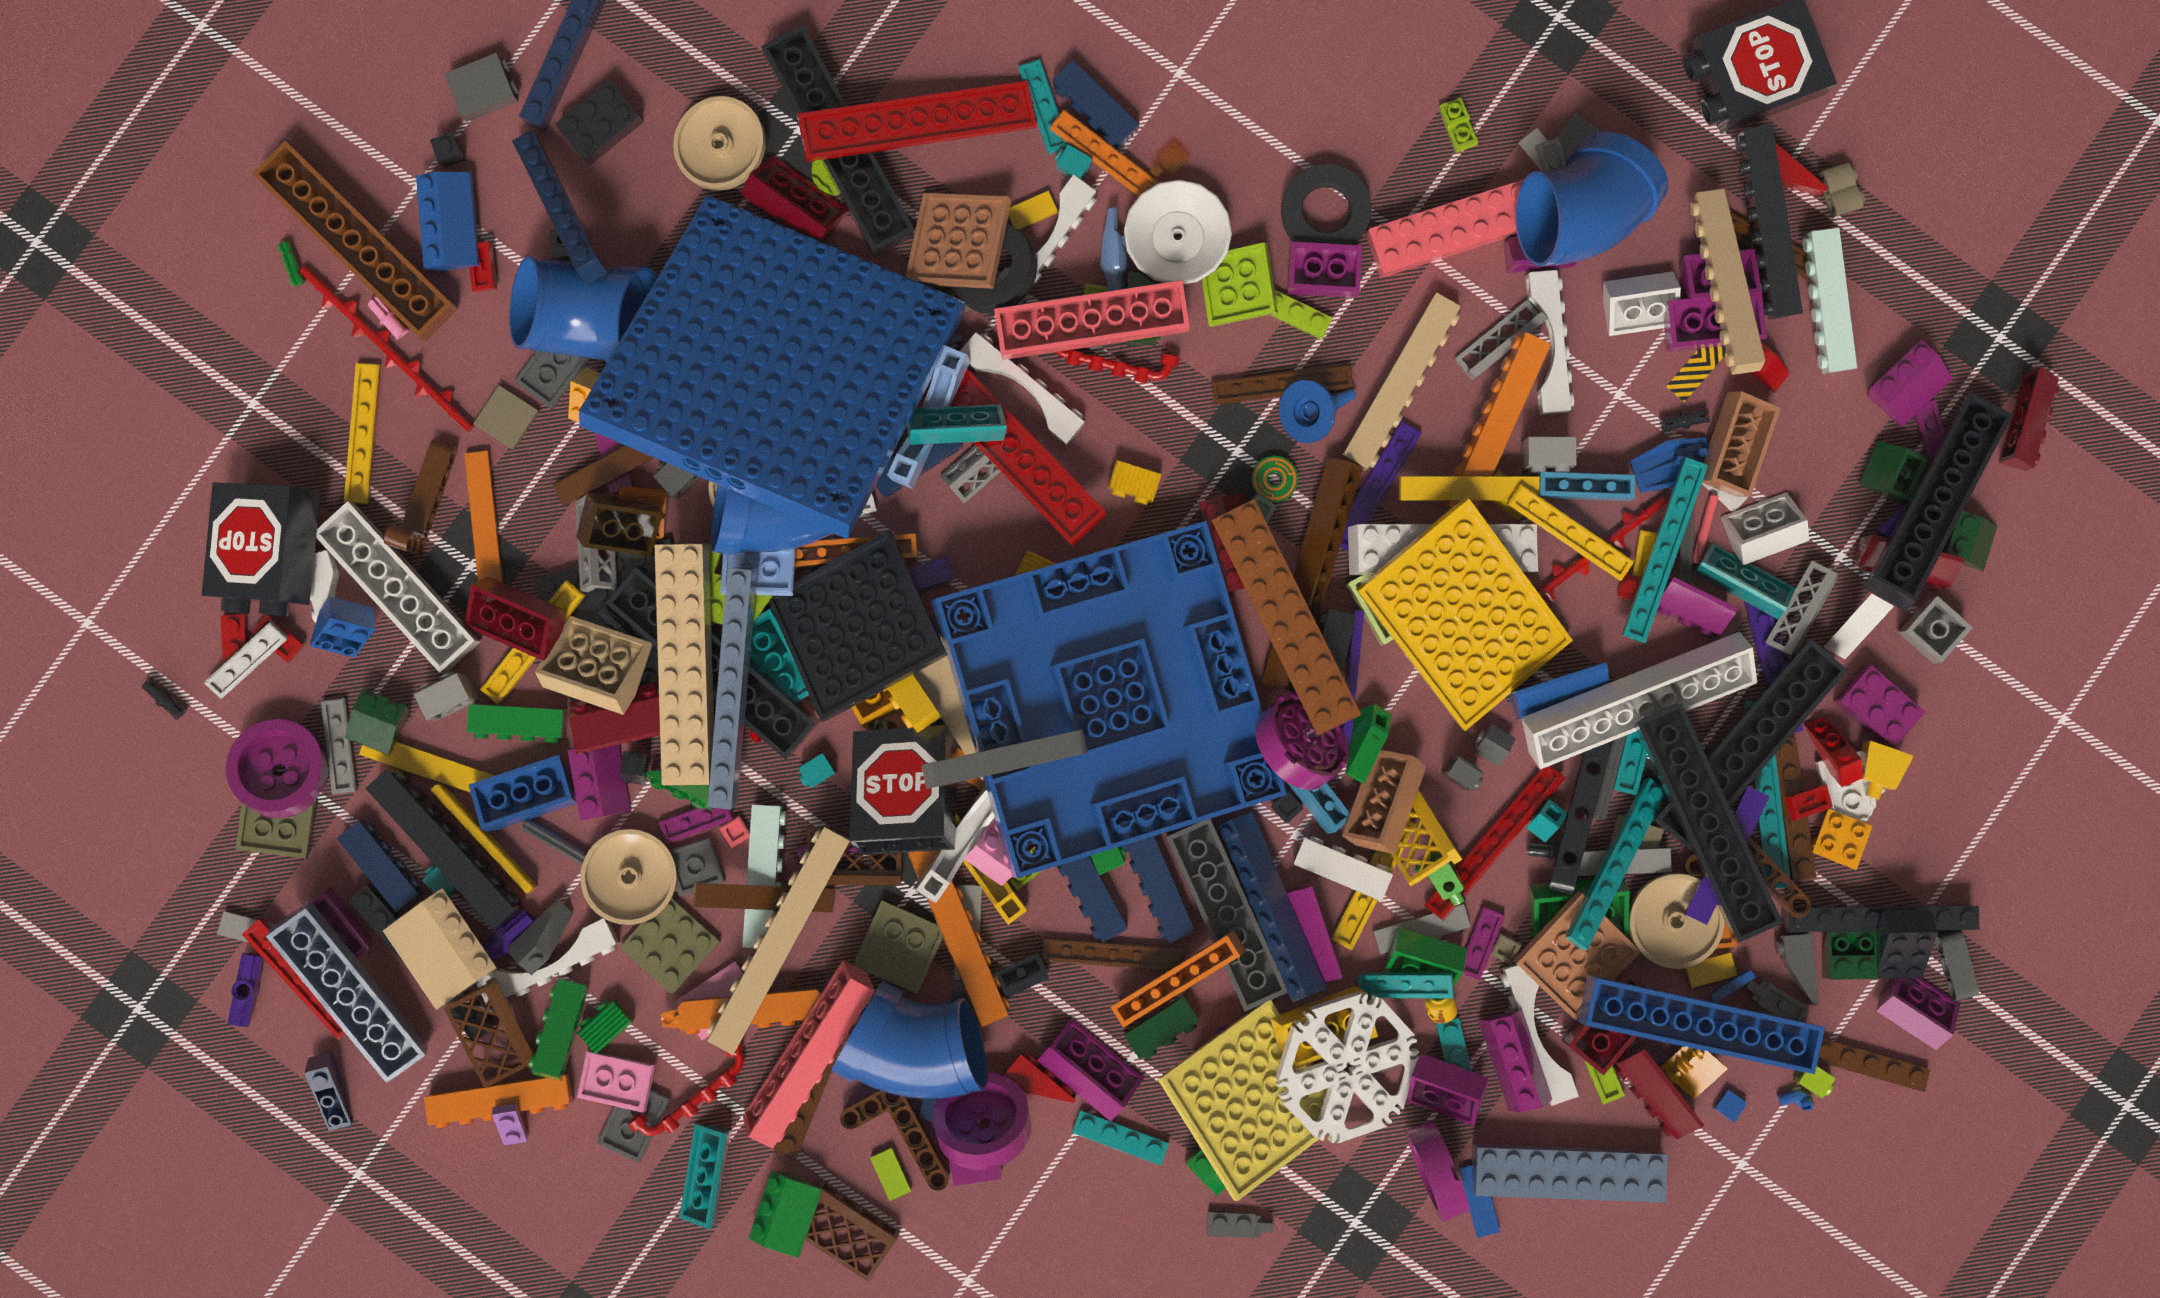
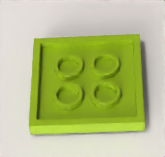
M1265 242L1228 250L1227 255L1217 269L1202 279L1210 327L1278 313L1268 245Z

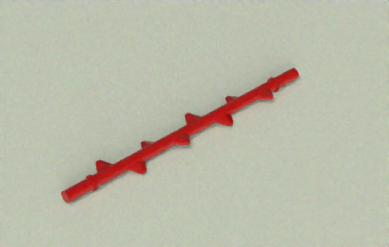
M307 266L300 269L299 273L315 287L316 291L323 294L322 306L324 308L335 306L354 324L351 334L354 338L366 335L386 354L385 366L387 368L399 366L417 384L415 390L416 397L429 395L448 413L449 417L457 421L467 432L474 428V425L459 411V408L451 404L453 397L451 390L441 393L437 391L419 373L421 365L419 360L408 363L388 344L390 336L388 330L376 333L356 314L357 301L353 300L345 303L326 285L325 281H321Z
M1661 496L1644 510L1641 509L1640 513L1636 516L1624 512L1622 514L1623 526L1605 538L1604 541L1620 550L1624 549V536L1643 521L1649 520L1651 515L1667 504L1665 498ZM1582 556L1566 569L1555 564L1552 567L1553 578L1539 588L1537 592L1542 599L1552 603L1555 601L1554 589L1576 572L1587 576L1589 574V562L1591 561Z

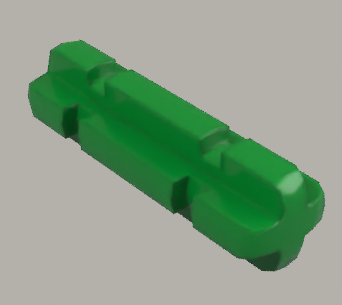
M288 241L279 243L277 247L279 253L283 255L281 258L287 274L290 275L291 285L294 287L303 285L305 280L303 275L299 273L300 267L295 254L292 253L291 243Z

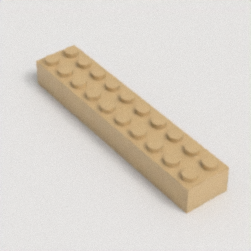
M709 543L655 545L662 785H709L714 736Z
M827 826L823 830L818 829L811 841L815 843L812 851L807 849L800 861L803 864L801 871H795L788 883L792 886L789 893L784 891L777 903V906L780 907L778 913L771 914L765 925L768 928L766 935L761 934L753 947L757 950L754 957L749 955L742 967V970L745 971L743 977L738 976L730 989L733 992L731 999L726 997L718 1013L722 1014L720 1019H714L706 1033L710 1035L707 1042L732 1055L735 1053L850 842L849 838Z

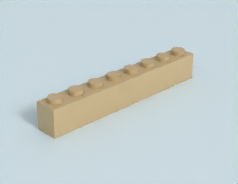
M1725 189L1697 192L1693 202L1690 203V212L1692 216H1695V233L1701 240L1700 255L1702 259L1705 258V276L1711 283L1710 298L1712 302L1715 301V319L1717 323H1720L1722 330L1720 331V341L1726 348V365L1730 367L1732 375L1760 371L1765 363V358Z
M1437 292L1435 293L1341 458L1363 467L1364 471L1369 466L1374 468L1380 457L1377 455L1381 446L1383 448L1386 447L1391 438V435L1388 434L1391 427L1394 426L1396 428L1403 417L1400 414L1403 406L1408 408L1415 396L1411 392L1415 386H1421L1426 377L1423 373L1426 366L1431 367L1438 355L1434 352L1438 345L1443 347L1447 341L1449 334L1446 331L1450 325L1454 327L1461 316L1458 313L1460 305Z

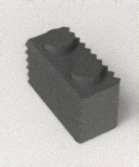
M1453 756L1442 772V777H1446L1450 782H1454V785H1458L1462 790H1476L1483 781L1481 777L1483 771L1461 756Z

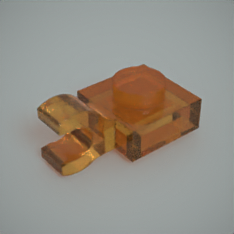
M1174 141L1157 156L1156 159L1160 163L1150 170L1151 173L1149 175L1156 180L1166 171L1173 175L1190 158Z

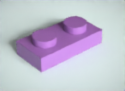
M517 1105L492 1107V1116L503 1145L527 1142L528 1134Z

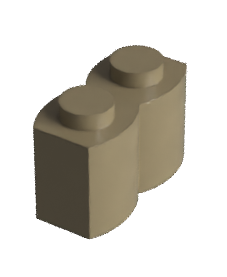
M1850 163L1824 170L1818 174V179L1828 187V190L1823 194L1832 218L1863 208V203L1865 202L1864 193L1856 185V180L1858 179L1857 172L1854 167H1851Z

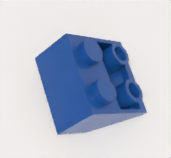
M329 596L319 610L310 647L355 658L375 631L374 608Z

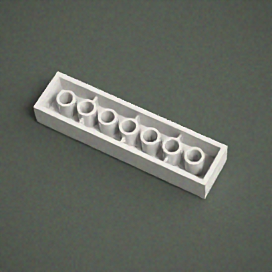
M347 501L317 529L316 538L439 673L446 674L481 642L469 628L464 627L465 624L399 551L395 547L384 544V535L356 504Z
M1357 524L1348 527L1349 575L1374 574L1432 524ZM1488 524L1524 574L1538 572L1537 524Z

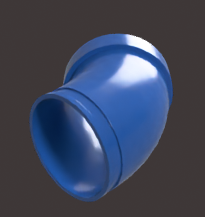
M1596 132L1587 135L1572 152L1565 164V168L1545 172H1532L1522 182L1517 196L1515 219L1518 240L1525 257L1535 266L1561 265L1592 258L1613 248L1625 240L1641 223L1648 221L1666 197L1668 177L1663 165L1647 147L1628 136L1614 132Z
M526 256L517 269L510 298L509 329L512 343L518 349H530L532 351L605 360L608 362L658 276L651 268L622 264L616 268L604 267L607 274L586 285L575 270L572 262Z
M717 484L711 527V551L714 553L737 556L739 551L753 553L778 552L802 547L833 534L830 531Z
M882 980L831 1070L851 1083L856 1079L875 1089L911 1098L933 1099L970 1094L973 1091H983L988 1083V1067L983 1038L973 1009L965 998L937 1004L918 1003L902 997L903 991Z

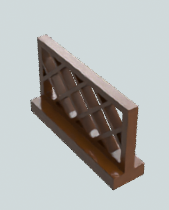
M807 827L808 850L812 851V847L815 845L811 842L812 832H816L818 829L823 830L824 827ZM829 827L838 833L845 832L850 837V827ZM851 842L848 843L846 849L852 844ZM844 851V856L852 864L845 870H839L835 867L826 885H901L902 853H896V855L894 853H887L878 861L870 854L868 856L875 864L869 870H863L856 863L863 855L861 854L854 861ZM890 854L896 860V870H886L880 862ZM854 865L858 870L849 869ZM878 865L882 870L873 869Z
M495 977L487 980V984L443 1005V1009L484 1088L527 1066L529 1067L530 1058L533 1054ZM485 992L488 997L486 1007L473 1005L476 996ZM491 1004L494 1010L489 1009ZM458 1005L467 1007L463 1019L454 1017L450 1009ZM471 1009L483 1012L480 1023L467 1020ZM487 1013L498 1016L499 1020L495 1028L483 1025ZM465 1024L477 1027L473 1039L463 1036L462 1032ZM481 1029L494 1032L490 1043L478 1041ZM498 1033L508 1036L509 1040L506 1048L493 1045ZM475 1045L487 1047L484 1059L473 1056L472 1053ZM492 1049L504 1052L500 1064L488 1060ZM508 1053L518 1056L520 1063L512 1067L504 1065ZM485 1065L497 1067L496 1074L486 1080L483 1075Z
M821 1180L817 1186L823 1189L819 1201L824 1204L826 1212L814 1214L811 1222L813 1231H808L805 1241L869 1282L901 1232ZM840 1214L843 1216L845 1225L833 1227L831 1215ZM827 1216L829 1228L817 1230L815 1218ZM860 1227L863 1229L865 1238L853 1240L851 1228ZM846 1229L849 1241L837 1243L834 1231ZM830 1232L833 1244H822L818 1234ZM879 1240L887 1246L882 1252L873 1253L870 1241ZM866 1242L869 1254L857 1256L854 1244ZM850 1245L853 1257H842L839 1254L838 1247ZM870 1258L872 1268L869 1273H866L859 1268L858 1260Z

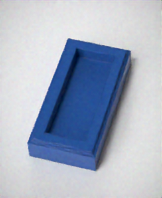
M1746 969L1709 993V996L1713 1002H1718L1756 977L1751 970Z

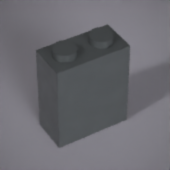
M497 53L444 73L459 113L466 122L518 102L516 94L519 91L514 80L510 81L507 73L510 72L508 63L505 58L501 59Z

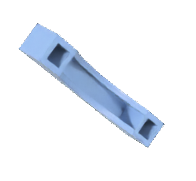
M948 346L944 347L935 367L922 408L951 406L970 363L967 354ZM907 437L894 458L887 474L888 477L896 483L914 489L933 444L909 445Z

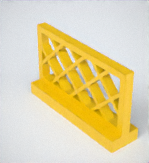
M1419 789L1396 853L1391 854L1410 886L1450 861L1456 864L1462 860ZM1411 818L1420 819L1418 828L1408 827ZM1406 832L1415 833L1413 843L1403 842ZM1421 834L1431 836L1428 845L1418 844ZM1401 847L1411 848L1408 858L1398 857ZM1416 849L1426 850L1423 860L1413 859ZM1432 851L1440 852L1443 856L1435 862L1429 861ZM1411 864L1421 865L1419 872L1410 877L1409 870Z

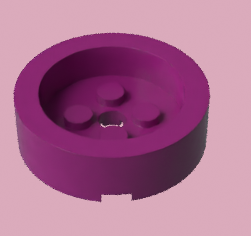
M1288 693L1281 696L1259 715L1255 734L1260 752L1271 769L1287 783L1305 790L1318 789L1339 774L1347 764L1349 756L1348 743L1341 726L1318 736L1297 693Z
M283 719L262 721L246 729L231 746L226 760V778L233 794L252 811L270 818L290 817L309 808L320 792H323L329 773L327 755L320 742L303 726ZM279 764L284 765L286 768L285 773L280 777L273 774L275 768Z
M988 1072L987 1087L983 1091H973L970 1094L949 1098H938L934 1106L933 1124L942 1152L952 1162L967 1169L987 1170L986 1167L998 1164L1002 1166L1010 1162L1021 1153L1031 1134V1117L1026 1096L1013 1080L1001 1074ZM988 1121L990 1124L986 1129L977 1128V1124Z
M1431 1120L1406 1130L1405 1135L1414 1162L1440 1220L1444 1222L1469 1212L1470 1208L1461 1180L1458 1178L1453 1160L1435 1123Z

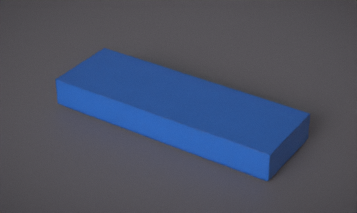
M1472 1164L1459 1167L1476 1237L1480 1238L1499 1233L1500 1229L1491 1196H1475L1471 1192Z

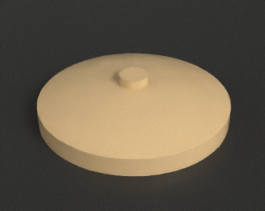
M725 96L711 97L692 106L681 118L673 141L674 156L680 170L693 183L709 190L731 189L748 180L749 175L761 164L766 147L764 127L757 114L742 101Z
M633 829L615 831L598 840L585 856L581 868V888L587 903L604 919L623 925L643 923L660 914L672 899L677 883L675 861L668 848L653 835Z
M1682 873L1664 874L1647 882L1633 898L1629 909L1630 936L1642 955L1655 964L1672 969L1691 967L1708 958L1718 946L1725 924L1718 905L1707 925L1684 914L1700 879Z

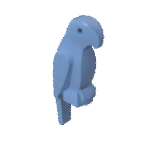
M1116 207L1108 209L1101 247L1100 266L1107 280L1108 292L1127 289L1126 283L1123 281L1128 264L1125 236H1120L1119 232H1117Z

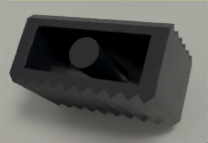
M1038 953L1031 955L1030 958L1026 957V960L1018 961L1017 964L1014 963L1013 966L1009 965L1008 968L1005 967L1000 972L996 971V977L1006 999L1049 979L1046 968Z

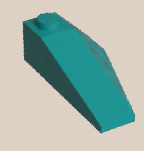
M769 609L759 615L753 623L750 659L759 666L763 673L771 677L783 692L795 703H798L809 696L774 613L772 609Z

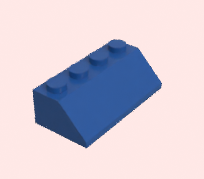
M432 172L416 175L424 269L444 272L479 266L472 173Z
M1607 663L1596 664L1511 692L1509 698L1516 719H1522L1525 716L1609 684Z
M560 755L469 784L481 830L488 833L577 804L572 780Z

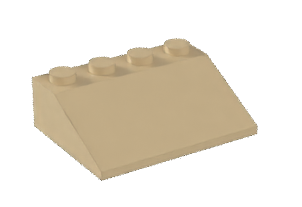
M570 616L564 624L563 632L546 660L541 661L535 673L544 688L624 715L636 695L652 644L651 642Z
M443 888L383 930L436 1010L498 969Z

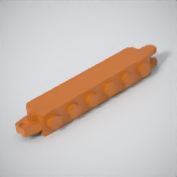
M818 988L768 992L750 1025L757 1024L758 1028L772 1027L774 1022H781V1026L795 1025L796 1020H804L822 992ZM732 996L684 1000L677 1009L661 1013L662 1027L680 1028V1031H686V1035L699 1034L700 1029H708L714 1019H720L722 1014L718 1013L721 1005L726 997L731 999Z

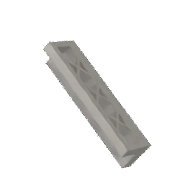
M1526 300L1454 360L1473 381L1512 349L1510 347L1511 341L1516 334L1518 335L1519 332L1530 334L1548 318L1543 312L1538 313L1530 302ZM1526 307L1534 318L1528 323L1518 322L1519 312ZM1515 316V322L1509 321ZM1503 325L1514 326V333L1510 338L1500 337ZM1518 326H1523L1520 330L1517 331ZM1497 331V337L1491 336L1493 333ZM1486 339L1496 340V348L1493 352H1482L1483 342ZM1479 346V351H1472ZM1468 354L1478 355L1477 365L1472 369L1462 360Z
M974 446L945 471L940 478L965 504L1000 471ZM982 467H988L987 474L983 477H977L978 471ZM966 482H971L970 489L962 495L958 488Z
M586 495L576 501L577 531ZM578 540L581 592H590L595 588L613 590L617 588L614 551L605 550L608 558L604 561L598 555V549L585 548ZM602 568L608 574L609 582L600 581L599 571Z
M1811 561L1794 591L1788 608L1778 619L1766 644L1782 651L1787 658L1792 657L1800 647L1837 582L1838 573ZM1813 569L1826 574L1822 582L1812 585L1809 576ZM1808 580L1809 586L1804 587L1805 583ZM1819 587L1816 593H1814L1813 589ZM1811 590L1813 596L1811 602L1800 605L1798 599L1800 592ZM1795 601H1796V602H1797V606H1796V607H1792V606L1794 605ZM1807 608L1803 614L1802 609ZM1799 610L1801 615L1799 623L1788 625L1786 618L1788 613ZM1785 621V625H1786V626L1780 628V627L1782 626L1783 622ZM1795 628L1793 634H1791L1790 629ZM1788 631L1790 639L1786 646L1773 641L1777 633Z

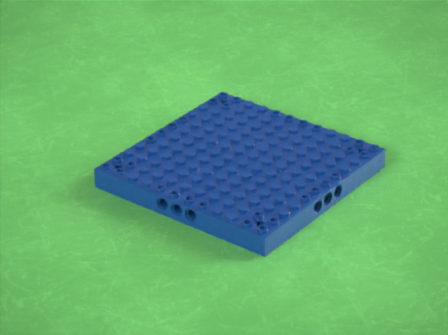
M706 195L579 409V425L848 539L934 374L944 347L949 346L963 319L966 302Z
M1207 521L939 597L931 601L976 753L1081 729L1084 731L1088 749L1086 754L983 776L1012 878L1027 876L1287 795L1282 778L1265 761L1257 744L1255 727L1257 719L1262 713V708ZM1190 549L1191 554L1184 555L1182 550ZM959 610L968 616V618L964 619L965 623L957 619V615L960 614ZM1252 775H1257L1258 780L1255 783L1249 780V777H1253ZM1027 842L1035 844L1032 854L1029 851H1025V846H1028Z

